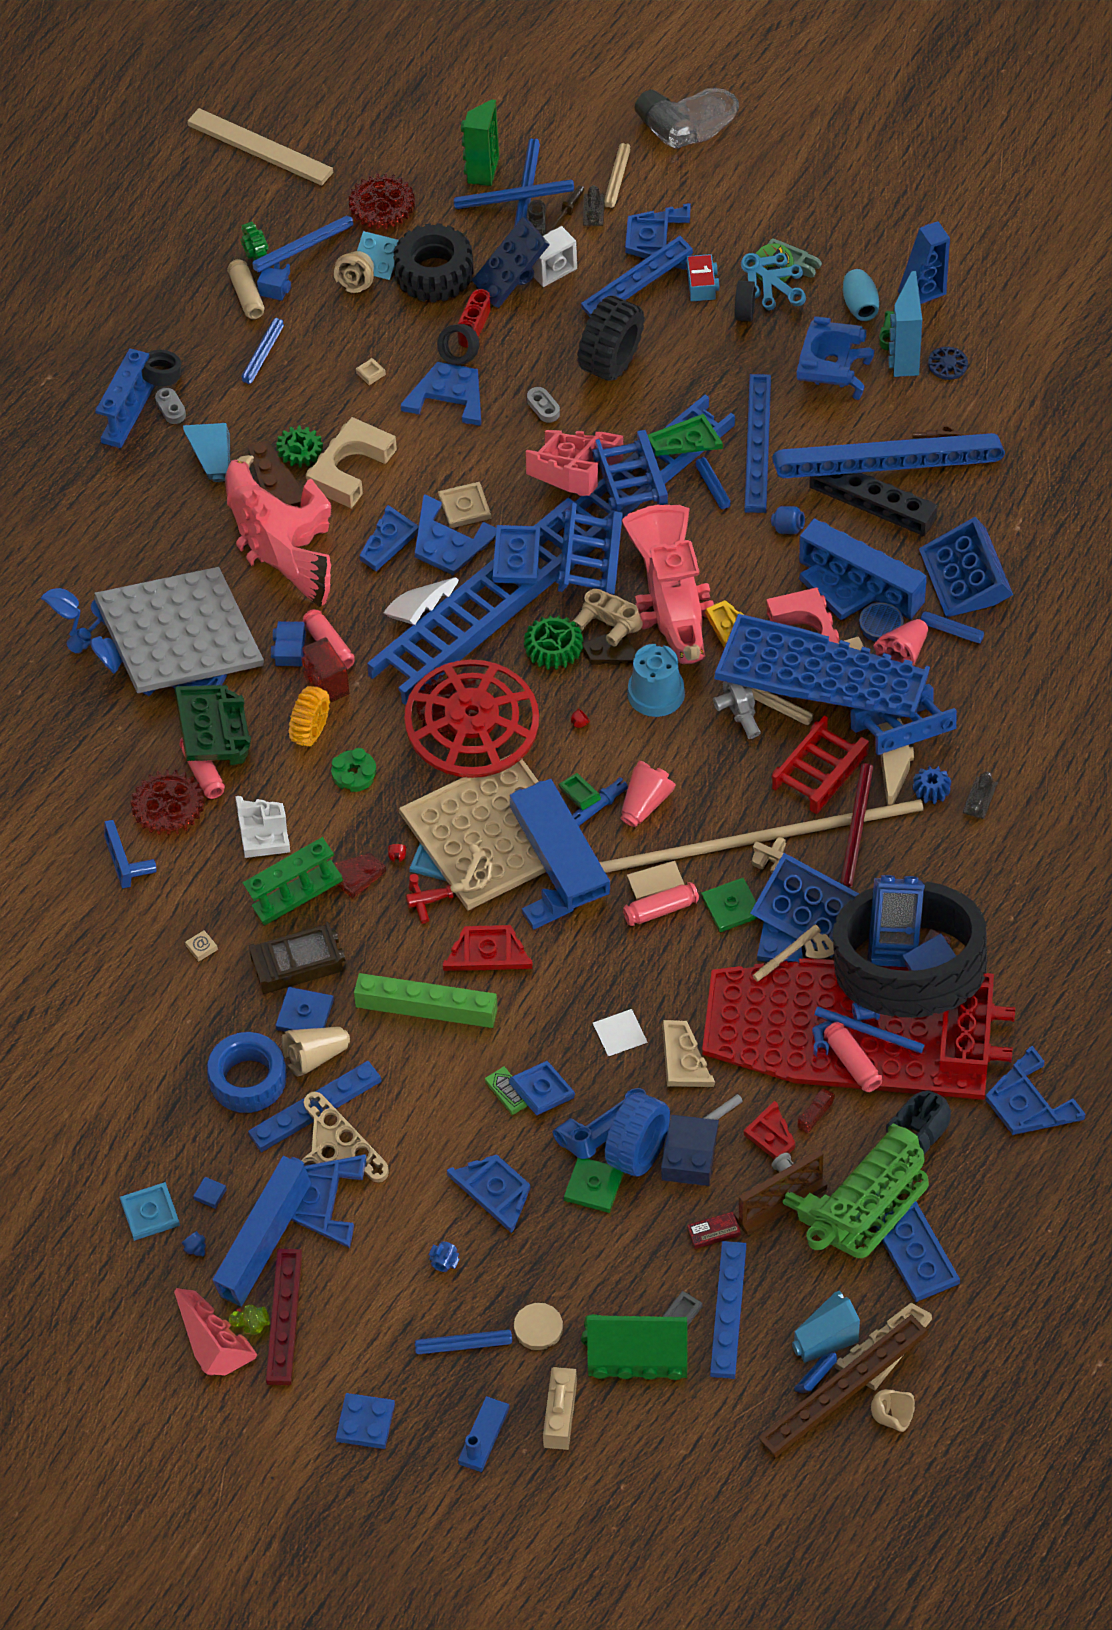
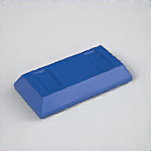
M836 1353L823 1355L794 1387V1391L799 1393L810 1392L837 1362Z

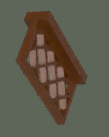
M820 1149L739 1196V1211L734 1213V1216L747 1236L793 1210L783 1204L787 1192H792L805 1199L809 1193L816 1196L827 1189L828 1184L823 1179L824 1154Z

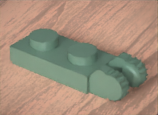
M774 238L768 243L784 245L792 253L794 264H798L802 268L804 276L814 277L816 274L815 268L819 269L822 265L819 258L808 254L804 250Z

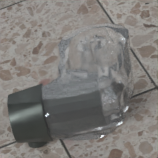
M708 88L676 103L671 102L656 90L650 89L638 97L634 109L644 123L650 127L665 145L678 149L692 143L707 141L716 135L735 118L739 109V101L734 94L727 90Z

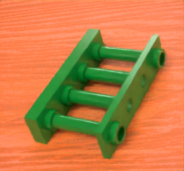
M323 837L242 882L253 901L259 899L252 907L264 926L343 881L342 875L332 860L327 862V859L333 857L334 853ZM319 865V867H317V868H315L314 870H312V871H310V872L307 873L308 870H310V869H312L313 867ZM299 876L298 879H296V880H294L293 882L287 884V882H289V881H291L292 879H294V878H296V877ZM279 888V890H277V891H275V892H273L272 894H270V895L267 896L268 893H270L271 891H273V890Z

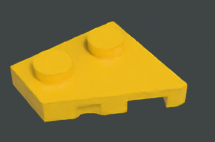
M724 600L706 608L704 612L725 648L737 615L744 614L736 611L731 604Z

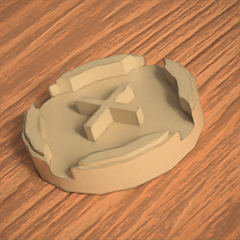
M546 1303L526 1305L518 1312L514 1321V1332L519 1342L531 1350H544L552 1344L555 1345L563 1331V1321L560 1313Z

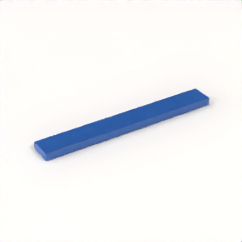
M750 374L745 487V512L766 513L771 375Z

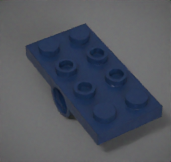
M522 217L472 281L479 289L486 290L490 295V302L493 306L499 308L517 285L527 284L533 278L534 270L532 266L550 244L527 218Z

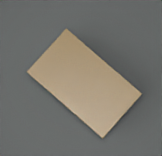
M675 861L627 875L637 900L681 884L685 885Z

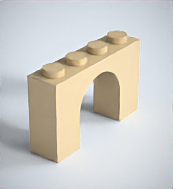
M351 417L347 424L345 423L341 427L337 437L330 441L326 451L319 455L316 464L308 469L306 479L308 481L312 478L325 497L352 509L363 494L362 481L340 471L336 467L337 463L346 456L362 454L386 464L397 450L396 438L392 434Z

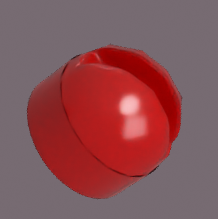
M579 708L571 715V723H574L576 728H583L590 722L587 715Z
M402 844L389 845L388 857L390 860L395 862V859H399V862H402L406 857V846Z

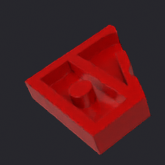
M775 1101L744 1130V1136L773 1159H776L783 1153H790L795 1149V1141L792 1134L789 1133L787 1123L782 1118L779 1106Z

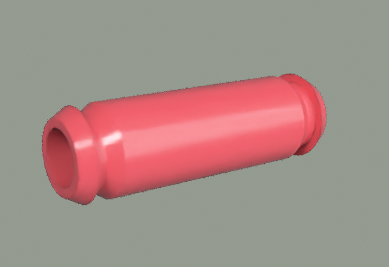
M316 609L308 611L303 617V622H305L308 632L337 669H349L354 664V654L351 653V650L325 616L322 615L321 611Z
M181 738L179 746L180 748H182V752L185 756L183 739ZM212 760L187 761L201 790L204 792V796L215 799L223 794L225 785L222 783V779Z
M687 882V885L681 884L634 901L630 906L626 904L623 907V914L627 924L634 926L635 923L641 924L688 907L692 902L696 904L699 900V895L695 885Z
M840 1022L829 1025L824 1031V1038L828 1039V1044L859 1086H862L863 1091L872 1092L882 1084V1076L878 1075V1070L848 1029L844 1028V1024Z

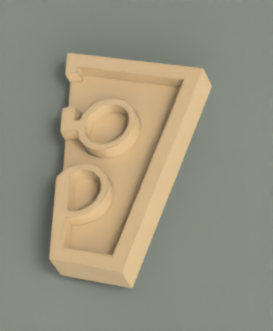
M663 1020L662 1030L667 1086L714 1087V1078L712 1075L710 1076L707 1070V1063L704 1057H701L697 1048L698 1044L688 1022Z

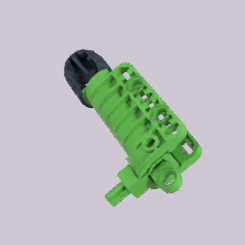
M922 1091L911 1097L896 1113V1117H893L887 1123V1134L830 1197L824 1195L822 1198H819L809 1193L804 1199L792 1192L785 1194L783 1204L798 1212L799 1221L811 1226L806 1235L809 1247L814 1250H822L830 1244L856 1258L867 1257L929 1186L927 1174L920 1169L925 1160L924 1154L950 1124L951 1110L945 1098L931 1091ZM911 1127V1129L919 1133L916 1135L908 1129ZM920 1179L922 1180L921 1183L917 1182L915 1183V1185L913 1183V1181H919ZM900 1194L909 1195L906 1200L897 1199ZM893 1210V1215L889 1214L884 1219L885 1213L891 1212ZM873 1226H878L881 1228L876 1233H871L868 1231L869 1228ZM818 1235L822 1240L814 1241L812 1237ZM863 1243H864V1245H865L864 1248H863V1247H859L858 1249H856V1245L862 1246Z

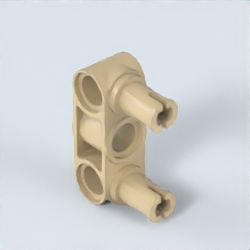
M592 589L585 594L582 610L573 620L576 627H580L581 631L595 618L610 626H614L611 632L606 635L607 642L612 646H617L626 634L637 632L643 626L636 605L600 589Z

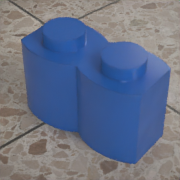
M278 621L277 628H273V641L276 642L275 646H271V659H275L276 666L303 665L306 637L305 622Z

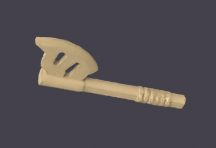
M814 925L779 955L760 968L753 975V978L758 982L802 946H805V955L809 958L821 959L834 954L833 942L826 934H820V928ZM811 939L816 943L818 951L814 950ZM822 941L825 942V944L828 947V950L824 949Z

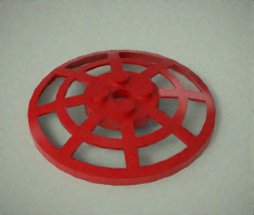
M461 660L444 664L432 670L415 685L405 707L404 721L410 744L426 763L446 774L477 778L487 777L509 769L529 752L538 733L539 710L535 696L529 686L508 668L484 660ZM479 666L486 667L488 670L485 674L463 673L457 675L453 668ZM499 671L508 675L525 691L512 693L503 682L494 678L496 672ZM445 672L448 679L438 684L431 694L418 693L427 681ZM480 679L481 682L478 688H465L461 680ZM451 683L456 690L449 699L437 696L442 689ZM490 683L499 687L506 695L494 698L487 692ZM530 700L533 714L530 730L518 724L519 707L517 701ZM414 701L426 703V726L416 732L413 729L411 719ZM511 703V721L499 716L498 706ZM433 704L445 707V717L433 722L431 713ZM468 710H475L478 714L468 716L466 712ZM448 725L456 734L454 741L451 742L446 739L438 729ZM496 725L507 729L502 736L492 742L489 733ZM514 732L526 738L517 751L500 761L496 748L503 745ZM431 733L441 745L450 749L446 762L431 754L419 740ZM480 737L483 743L481 746L462 745L465 738ZM487 752L491 761L490 765L479 767L455 765L459 753L481 754Z

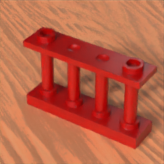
M823 716L819 722L816 721L813 724L810 733L781 767L775 768L771 776L772 789L776 791L782 783L787 784L809 797L810 811L817 815L868 755L869 741L861 737L857 743L851 744L828 730V717ZM823 737L847 751V755L844 758L838 759L817 747L816 743ZM810 752L835 768L830 774H825L804 762L803 759ZM797 767L821 781L822 784L818 789H812L789 775Z

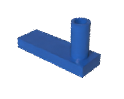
M114 820L105 821L104 837L121 887H131V877L156 873L157 869L154 859L128 864Z
M486 1396L472 1430L465 1439L464 1448L458 1459L459 1465L479 1472L483 1471L510 1409L509 1404Z

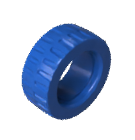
M241 1032L228 1036L214 1047L207 1062L208 1083L214 1098L222 1106L232 1111L252 1113L263 1110L281 1096L286 1086V1064L281 1049L270 1038L259 1033ZM243 1061L260 1062L269 1070L267 1077L262 1082L251 1087H237L228 1083L225 1079L228 1071L234 1065Z
M634 1093L624 1101L612 1122L606 1141L605 1158L609 1166L636 1177L645 1174L651 1168L667 1136L670 1123V1110L667 1104L642 1093Z

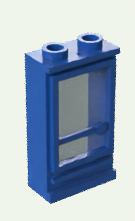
M882 875L881 878H874L868 962L877 966L907 967L901 957L919 946L925 885L921 880H918V877L905 876L904 879H895V876Z

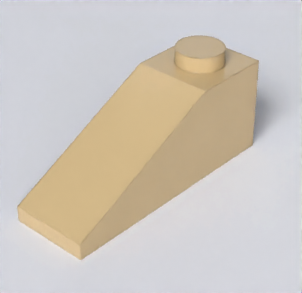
M909 745L880 754L887 806L894 805L910 770V761H914L913 747H909Z

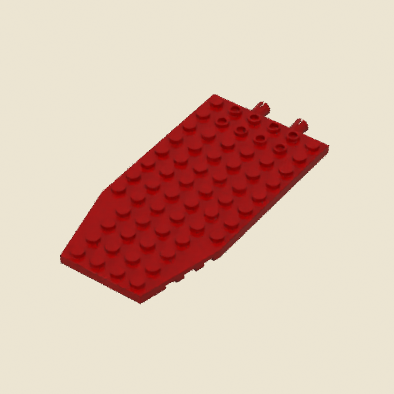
M802 958L798 962L790 963L786 960L758 982L753 978V975L764 966V963L754 964V967L750 968L738 966L711 971L702 1055L792 1083L862 1089V1086L858 1085L830 1045L828 1055H826L825 1049L822 1047L817 1048V1057L813 1053L815 1040L812 1028L827 1021V1019L814 1015L817 1006L854 1019L852 1003L855 1002L848 998L840 988L835 975L834 960ZM880 966L891 970L909 971L907 967ZM984 974L985 979L980 989L971 998L968 997L966 1002L940 1014L934 1013L931 1016L918 1018L898 1017L896 1015L892 1017L880 1014L879 1020L872 1018L861 1021L925 1044L922 1053L844 1026L878 1070V1075L882 1076V1084L875 1090L912 1094L931 1091L946 1097L985 1100L988 1062L991 1060L1011 1063L1013 1047H997L989 1044L990 1025L993 1020L1012 1022L1015 1020V1007L994 1006V1003H992L994 974Z

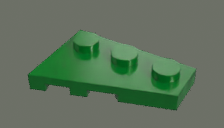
M704 414L648 434L655 456L723 449L722 441Z

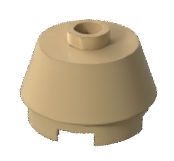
M354 251L338 258L335 263L334 278L336 282L339 281L346 287V291L358 293L367 289L372 284L374 263L366 253Z

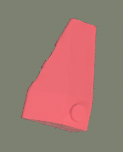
M176 1288L174 1293L194 1356L206 1374L225 1376L256 1359L257 1353L242 1334L236 1336L229 1329L231 1324L227 1320H222L213 1314L215 1309L194 1290Z

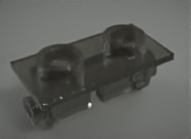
M595 185L588 189V194H584L583 226H604V194H600L599 188Z
M984 772L979 777L976 776L962 813L985 819L998 782L993 781L990 772Z

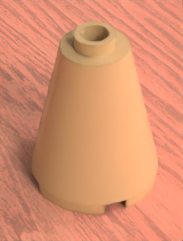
M341 1027L288 1030L285 1032L286 1034L282 1035L284 1057L290 1058L292 1064L288 1066L297 1077L305 1075L346 1050L348 1043H350L348 1032Z

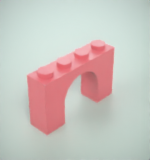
M818 588L767 599L766 613L769 621L785 625L806 624L815 628L820 634L829 636V641L839 642L838 631L832 628L833 619L831 613H827L825 609L827 607L824 595L820 596Z

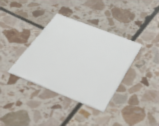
M632 1009L593 1022L608 1056L648 1043Z

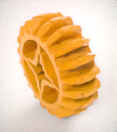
M307 686L299 694L290 716L291 720L288 731L291 741L301 746H312L314 742H317V738L326 724L330 709L327 691L319 687Z

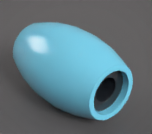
M854 269L849 271L843 280V296L846 305L858 320H871L878 314L879 310L877 288L871 277L863 270Z

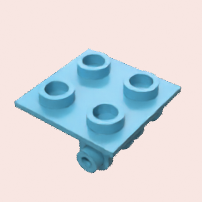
M363 231L357 251L366 253L372 259L375 277L390 280L394 269V248L398 240Z

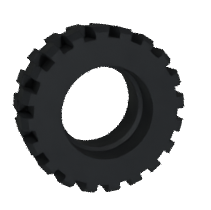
M429 223L423 227L419 225L414 227L413 231L409 230L406 232L404 238L401 237L394 248L393 258L396 281L405 293L408 292V295L413 298L418 297L420 301L430 300V302H436V300L446 301L451 296L454 298L459 295V291L463 292L472 280L474 273L472 246L468 238L459 230L455 231L452 226L447 225L445 227L440 223L436 225ZM431 258H441L449 261L439 267L419 265L422 261Z
M614 295L607 296L602 299V302L598 303L597 308L593 310L590 319L586 323L579 342L577 362L582 370L607 381L616 380L617 377L622 375V372L627 369L634 353L637 351L642 337L641 334L644 330L643 323L645 322V317L640 306Z

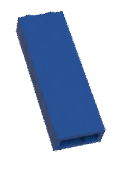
M552 779L539 781L533 786L516 790L510 794V808L567 909H573L610 894L609 878Z
M285 1156L281 1158L215 1274L213 1282L221 1298L242 1307L310 1187L311 1181L304 1163L298 1158L291 1157L290 1159Z

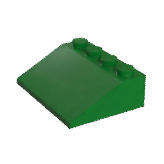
M587 1315L588 1376H594L599 1379L606 1378L607 1376L622 1379L643 1377L645 1379L668 1377L672 1380L687 1378V1317Z

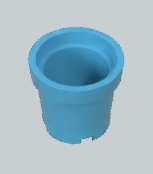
M649 644L640 648L635 654L627 696L631 706L639 713L652 717L665 716L676 711L684 701L685 688L683 679L679 674L678 658L676 653L668 646L663 645V647L656 646V644Z

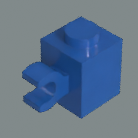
M280 263L274 265V269L267 268L263 270L257 281L259 295L282 301L285 294L289 293L291 288V281L288 279L290 265L287 264L286 268L280 269Z

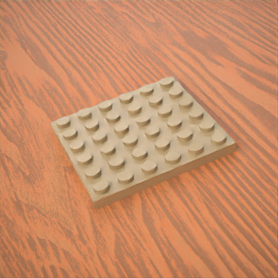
M523 759L511 768L494 775L477 778L463 777L399 808L400 815L449 885L460 883V880L464 879L466 870L472 862V853L469 850V846L472 843H475L481 851H484L489 861L493 864L492 878L481 891L456 892V895L467 911L546 872L510 808V794L539 782Z

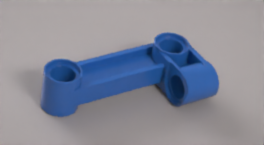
M641 1088L631 1089L626 1093L623 1101L587 1126L570 1118L552 1131L553 1136L561 1147L566 1148L578 1158H589L595 1154L598 1146L607 1141L612 1122L624 1101L634 1093L646 1095V1092Z

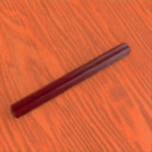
M863 763L860 769L840 881L842 885L851 888L853 885L873 772V765Z

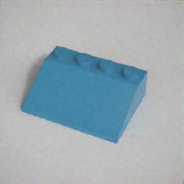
M912 271L895 303L894 314H890L891 327H893L890 328V341L893 342H889V354L892 356H888L889 368H893L894 377L919 375L922 313L916 271Z

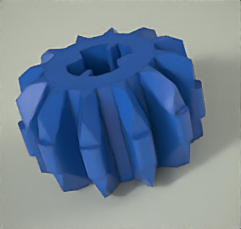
M929 765L927 770L920 768L919 774H915L913 790L916 793L917 799L924 798L925 804L928 801H932L935 805L937 800L943 802L945 796H949L951 780L948 777L947 771L940 772L939 766L936 769H932Z

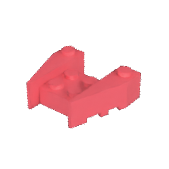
M546 430L545 445L538 452L526 450V474L568 492L577 493L579 496H590L598 487L599 463L594 461L592 449H595V440L600 439L602 448L607 449L622 446L623 436L606 432H596L595 436L584 435V431H576V435H569L559 430ZM623 454L606 457L608 465L620 463L623 460Z

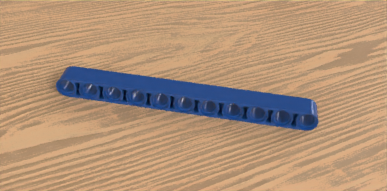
M989 433L782 449L773 454L772 460L779 477L797 478L997 462L1004 457L1005 451L998 435Z

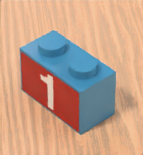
M712 254L687 256V274L691 301L715 300L716 291H719V278L714 277V275H717V262L713 263Z

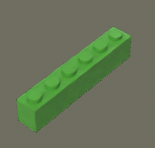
M362 973L358 975L354 990L357 1008L489 1028L494 1026L498 1009L497 995L495 993Z

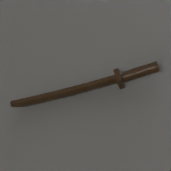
M578 186L567 202L563 201L562 213L550 231L557 229L567 214L572 215L574 205L585 191L582 186Z

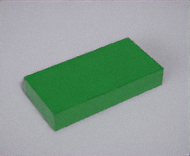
M578 773L558 784L560 790L582 811L601 800L600 794Z

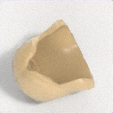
M887 1389L879 1391L871 1403L873 1418L884 1426L904 1432L910 1425L915 1411L914 1396L909 1392ZM890 1408L892 1411V1416L888 1415Z

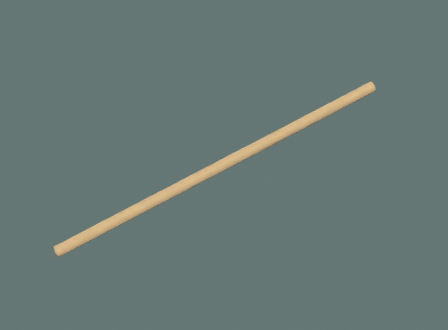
M920 799L869 809L865 812L864 822L923 811V804ZM853 813L599 863L605 873L755 844L756 841L760 843L775 840L778 837L796 836L851 825Z

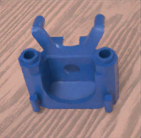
M815 316L808 328L797 368V380L815 382L816 385H819V383L840 385V387L850 384L855 388L853 398L859 400L863 394L864 385L854 376V371L850 370V366L857 358H864L863 363L870 365L874 357V350L871 348L851 349L852 344L860 345L861 342H865L866 329L857 325L831 323V318ZM828 356H836L838 360L837 362L826 361V358Z

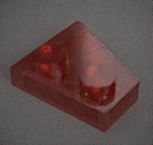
M371 853L334 863L343 878V881L337 885L352 899L386 872V866Z

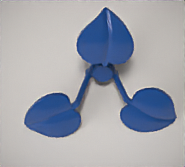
M62 588L51 589L44 593L40 599L47 602L56 613L66 619H74L67 647L74 653H81L83 649L91 645L96 655L114 674L122 663L114 641L110 638L103 639L101 636L91 640V632L101 621L105 624L95 599L91 603V611L98 619L89 629L80 628L76 630L81 612L77 608L79 605L78 599L71 592Z

